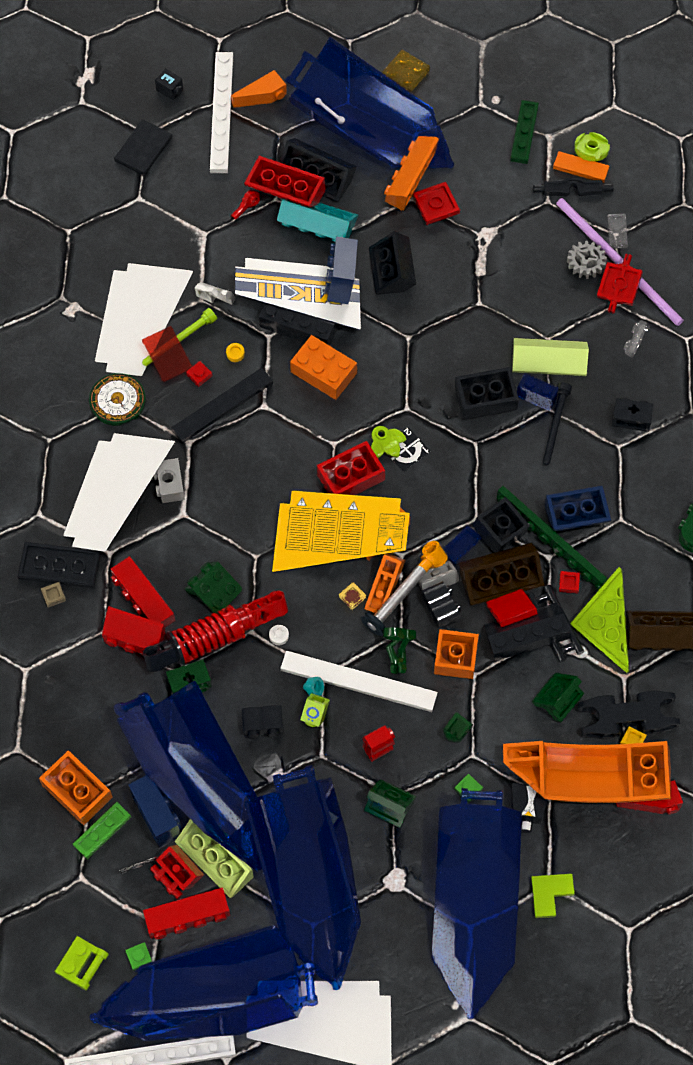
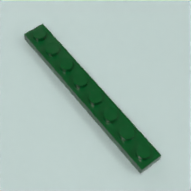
M502 486L499 488L497 501L499 502L506 497L530 525L528 530L534 531L544 544L552 547L557 556H562L572 569H576L581 573L582 578L587 582H591L595 589L599 591L608 578L506 487Z

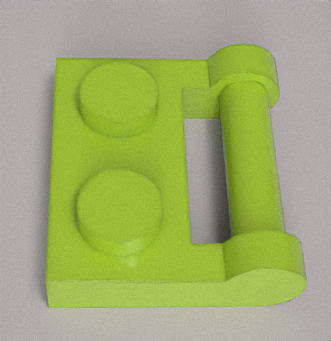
M77 936L55 970V973L87 991L90 986L89 982L103 959L106 960L109 954ZM91 954H95L96 957L82 979H79L78 975Z

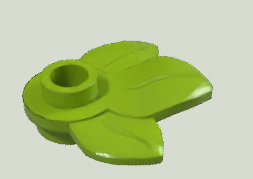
M377 426L371 434L373 439L371 448L377 458L381 457L384 453L392 457H399V443L406 441V437L401 431L397 429L388 430L384 426ZM378 433H384V437H380Z

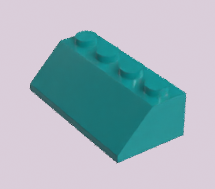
M283 199L277 221L282 222V225L287 227H298V230L302 232H314L318 237H330L335 242L336 236L350 237L358 214L322 203L309 208Z

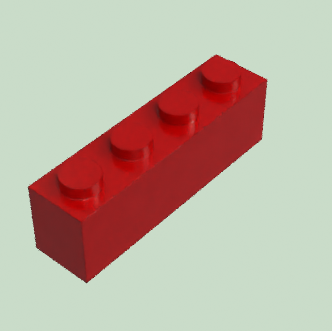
M130 556L111 568L112 576L110 578L116 587L120 586L123 591L121 592L127 601H132L134 604L132 607L138 615L142 614L144 618L162 623L165 628L175 621L172 610Z
M223 887L143 910L149 936L156 940L165 938L167 934L175 932V934L187 931V928L193 926L195 928L204 927L207 925V922L214 920L215 922H222L230 916Z

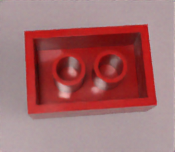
M365 441L318 464L317 476L330 494L357 495L384 481L385 469L369 443Z

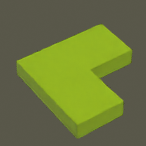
M572 874L531 876L535 918L556 917L554 897L574 896Z

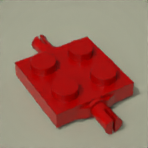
M625 254L622 264L607 262L600 283L597 298L610 302L607 312H612V314L615 313L617 304L633 306L643 271L630 266L632 258L630 254L629 256Z

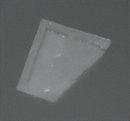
M640 320L639 323H635L632 329V333H634L632 339H628L624 346V350H626L624 354L634 357L643 340L645 331H648L650 327L647 322Z

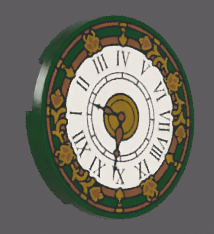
M114 373L104 376L95 383L90 392L89 402L98 420L108 425L120 426L133 419H137L141 415L145 407L146 396L143 386L137 379L127 374Z

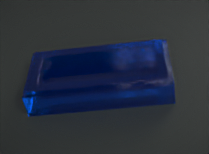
M467 525L443 550L447 554L448 559L456 565L481 541L482 537Z

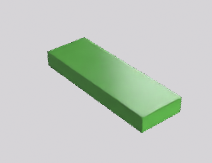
M116 802L73 843V846L88 860L131 818V815Z

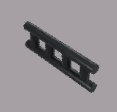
M551 585L545 586L544 590L546 593L535 597L533 592L527 594L536 608H541L539 604L550 600L551 604L559 603ZM565 613L564 616L570 631L571 643L562 647L559 642L551 644L560 662H564L567 659L565 654L575 650L577 655L584 653V649Z

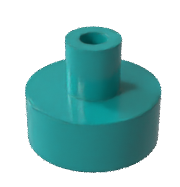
M309 677L306 683H304L303 689L309 696L311 693L321 696L324 691L323 680L320 677Z

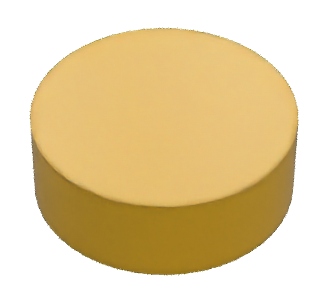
M239 343L230 344L226 349L227 358L232 362L241 361L245 356L244 347Z

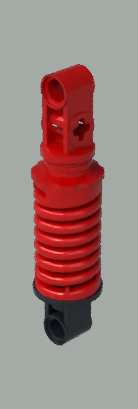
M282 591L271 592L248 604H242L237 609L228 605L217 613H212L210 616H205L204 619H198L197 622L185 625L183 629L178 628L174 631H168L166 633V640L148 646L143 650L147 669L151 672H156L175 662H178L182 667L186 663L198 659V654L204 656L205 652L211 653L212 649L216 651L219 646L225 647V642L231 644L232 642L245 639V631L253 630L257 626L281 617L288 612L284 593Z

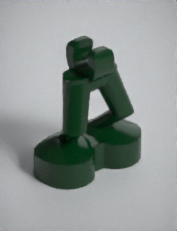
M395 627L384 628L383 638L394 640L385 647L391 661L390 671L393 674H397L398 671L404 674L407 670L406 647L410 641L416 639V630ZM399 641H401L402 643L400 644V646H399V648H398V657H397V655H396V653H395L393 647H394Z

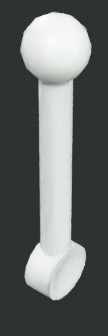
M320 98L315 99V103L317 105H321L325 110H327L336 119H338L337 121L339 124H343L345 122L344 117H339L335 112H333L329 107H327Z

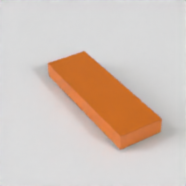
M558 151L553 169L591 180H601L604 183L609 165L587 161L581 157Z

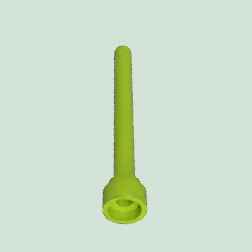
M207 308L202 312L203 314L199 320L143 359V365L147 366L204 324L215 322L217 320L215 313L210 308Z

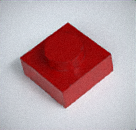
M201 361L186 371V375L198 387L213 376L212 372Z
M561 571L559 592L578 594L580 573Z

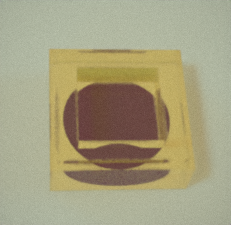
M353 582L339 594V597L353 610L366 598V594Z

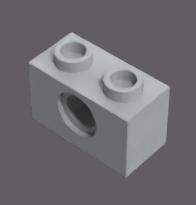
M178 458L163 460L154 474V479L159 480V485L156 486L157 497H161L162 503L185 500ZM167 479L172 480L170 483L164 482Z

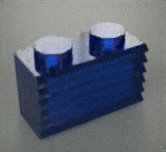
M525 373L517 387L518 398L550 411L557 399L558 386L555 387L551 383L548 384L544 380L541 381V379L534 378V376L531 377V375Z

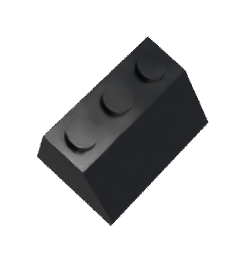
M393 231L369 247L375 294L400 293L416 285L409 237Z

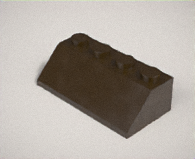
M532 543L458 563L461 580L471 606L493 600L520 589L526 591L545 586L539 553Z
M627 610V640L630 648L636 650L643 648H652L654 650H662L663 648L693 650V612Z

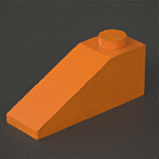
M273 70L232 94V106L236 108L273 103L287 95L286 83Z
M389 553L384 554L364 609L376 613L389 599L395 589L406 560Z

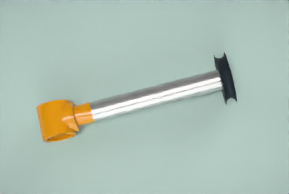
M430 541L423 547L422 561L375 615L365 612V617L361 616V621L371 632L378 636H383V629L386 628L383 622L430 568L434 569L446 563L448 556L439 542Z

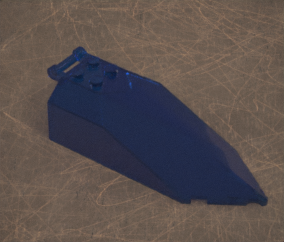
M328 38L317 58L304 51L301 55V60L291 75L286 77L285 81L296 88L290 95L288 102L330 131L393 168L402 167L400 165L404 155L408 156L410 152L408 148L412 141H416L418 136L439 138L436 153L428 168H452L454 166L440 125L437 124L433 108L333 38ZM310 61L312 65L299 83L296 81V78L306 63ZM320 98L322 102L327 107H329L333 112H335L339 117H344L345 122L343 124H339L337 121L338 119H336L332 114L325 110L321 105H317L315 103V99Z
M196 681L189 683L157 704L153 703L151 697L146 692L128 702L115 704L114 711L120 716L117 721L145 774L206 835L256 871L261 870L263 865L260 862V855L263 854L262 824L259 823L258 813L262 812L261 803Z
M309 765L305 769L288 774L273 775L276 792L244 802L283 944L288 948L291 947L299 955L298 958L322 980L328 981L333 986V990H339L346 974L358 930L360 929L361 917L348 836L332 779L329 777L316 780L314 767ZM304 777L308 779V783L284 789L283 783Z
M461 788V804L439 808L432 961L435 966H438L444 981L459 1006H462L469 1020L475 1018L481 1007L486 1004L500 985L503 977L515 964L522 812L502 806V790L484 792L468 791V788ZM467 799L496 800V806L467 804Z
M271 925L141 965L136 970L138 974L129 983L125 981L102 1003L101 1009L97 1013H91L90 1020L93 1023L145 1041L241 1035L298 1018L303 1007L316 1006L318 1004V996L315 995L314 985L315 965L307 963L298 966L292 944L276 925ZM305 975L307 995L302 997L300 976Z

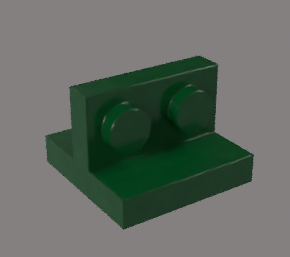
M554 673L531 702L536 707L545 708L556 722L561 723L585 694L579 688L582 681L578 676Z
M380 779L369 790L366 797L368 801L364 811L400 828L417 796Z

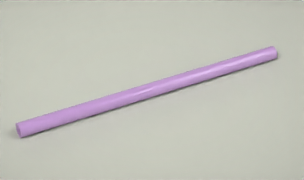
M563 198L558 200L556 205L597 246L601 245V250H605V254L615 264L623 263L624 259ZM641 277L639 284L641 291L676 326L682 324L684 320Z

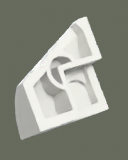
M202 282L198 283L195 287L196 296L210 303H213L215 298H218L232 305L235 300L234 294L228 290Z

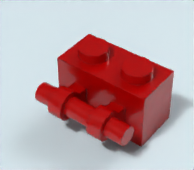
M178 845L169 846L156 859L162 867L161 869L157 864L150 868L155 874V879L161 881L167 888L166 891L177 900L183 895L178 889L179 887L182 891L191 889L204 876ZM166 874H168L174 880V882H172Z

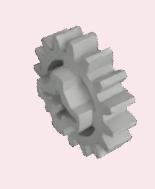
M585 241L583 245L581 242H578V246L573 245L572 250L568 252V268L573 269V274L578 272L579 278L582 275H585L586 279L589 278V275L595 278L596 272L601 274L602 269H605L607 261L605 250L600 251L601 245L595 247V242H592L591 245L588 244V241Z

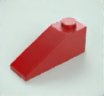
M674 780L671 781V799L619 802L615 804L621 808L658 814L668 813L670 815L679 811L683 800Z

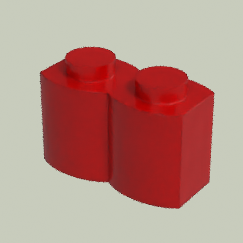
M383 725L363 737V748L371 762L393 751L395 735L390 727L386 728Z

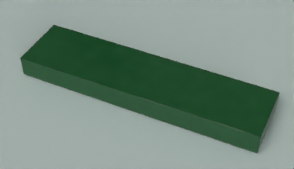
M521 100L511 162L528 164L539 106L538 102Z

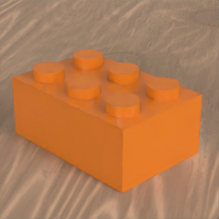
M311 335L290 361V370L294 375L337 400L357 374V362Z
M69 750L39 778L41 785L83 826L113 798L111 791Z

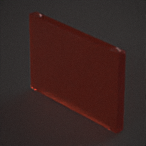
M171 326L142 339V343L163 382L185 373L192 367Z

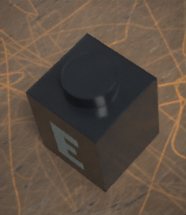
M166 68L155 79L156 91L171 100H174L183 91L182 78Z

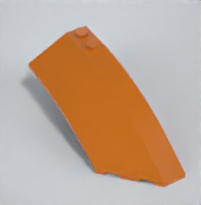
M543 741L503 744V763L547 800L619 803L671 799V764L667 741L616 745L545 743Z

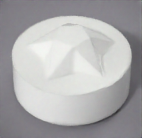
M283 625L273 626L269 632L270 641L275 645L285 644L289 639L288 629Z

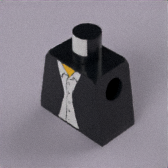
M512 783V820L521 821V832L531 833L533 823L541 824L548 800L544 799L529 785Z

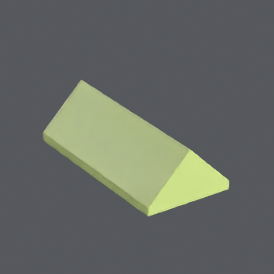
M514 338L512 372L586 376L589 352L588 343Z
M197 813L193 814L175 842L220 888L223 887L224 892L229 898H232L254 877L253 870Z

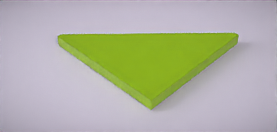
M618 567L570 624L622 670L628 673L629 660L622 569Z

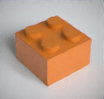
M439 629L434 674L473 679L479 634Z

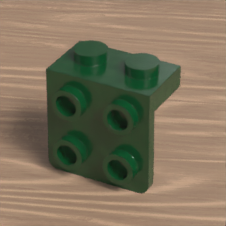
M218 561L206 562L200 568L201 572L188 580V586L185 588L189 595L196 594L213 613L226 608L242 591V587Z

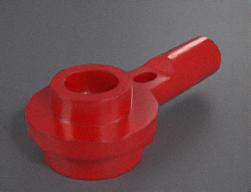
M253 190L247 191L242 198L240 206L231 216L237 220L248 207L256 206L260 201V194Z

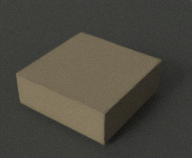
M59 582L41 588L48 608L66 601Z

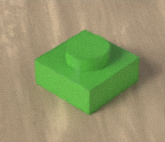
M468 774L454 790L470 803L483 790V787Z
M145 942L125 950L133 971L153 963Z

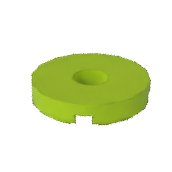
M590 132L586 135L583 133L576 138L574 149L576 154L584 160L600 161L607 157L610 144L601 134Z

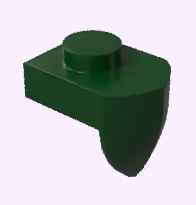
M456 712L445 728H443L444 736L450 742L459 743L473 724Z

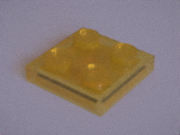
M401 50L383 70L382 77L411 93L430 71V66L406 51Z

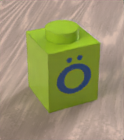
M311 693L306 700L300 720L304 721L308 726L319 727L324 721L330 700Z

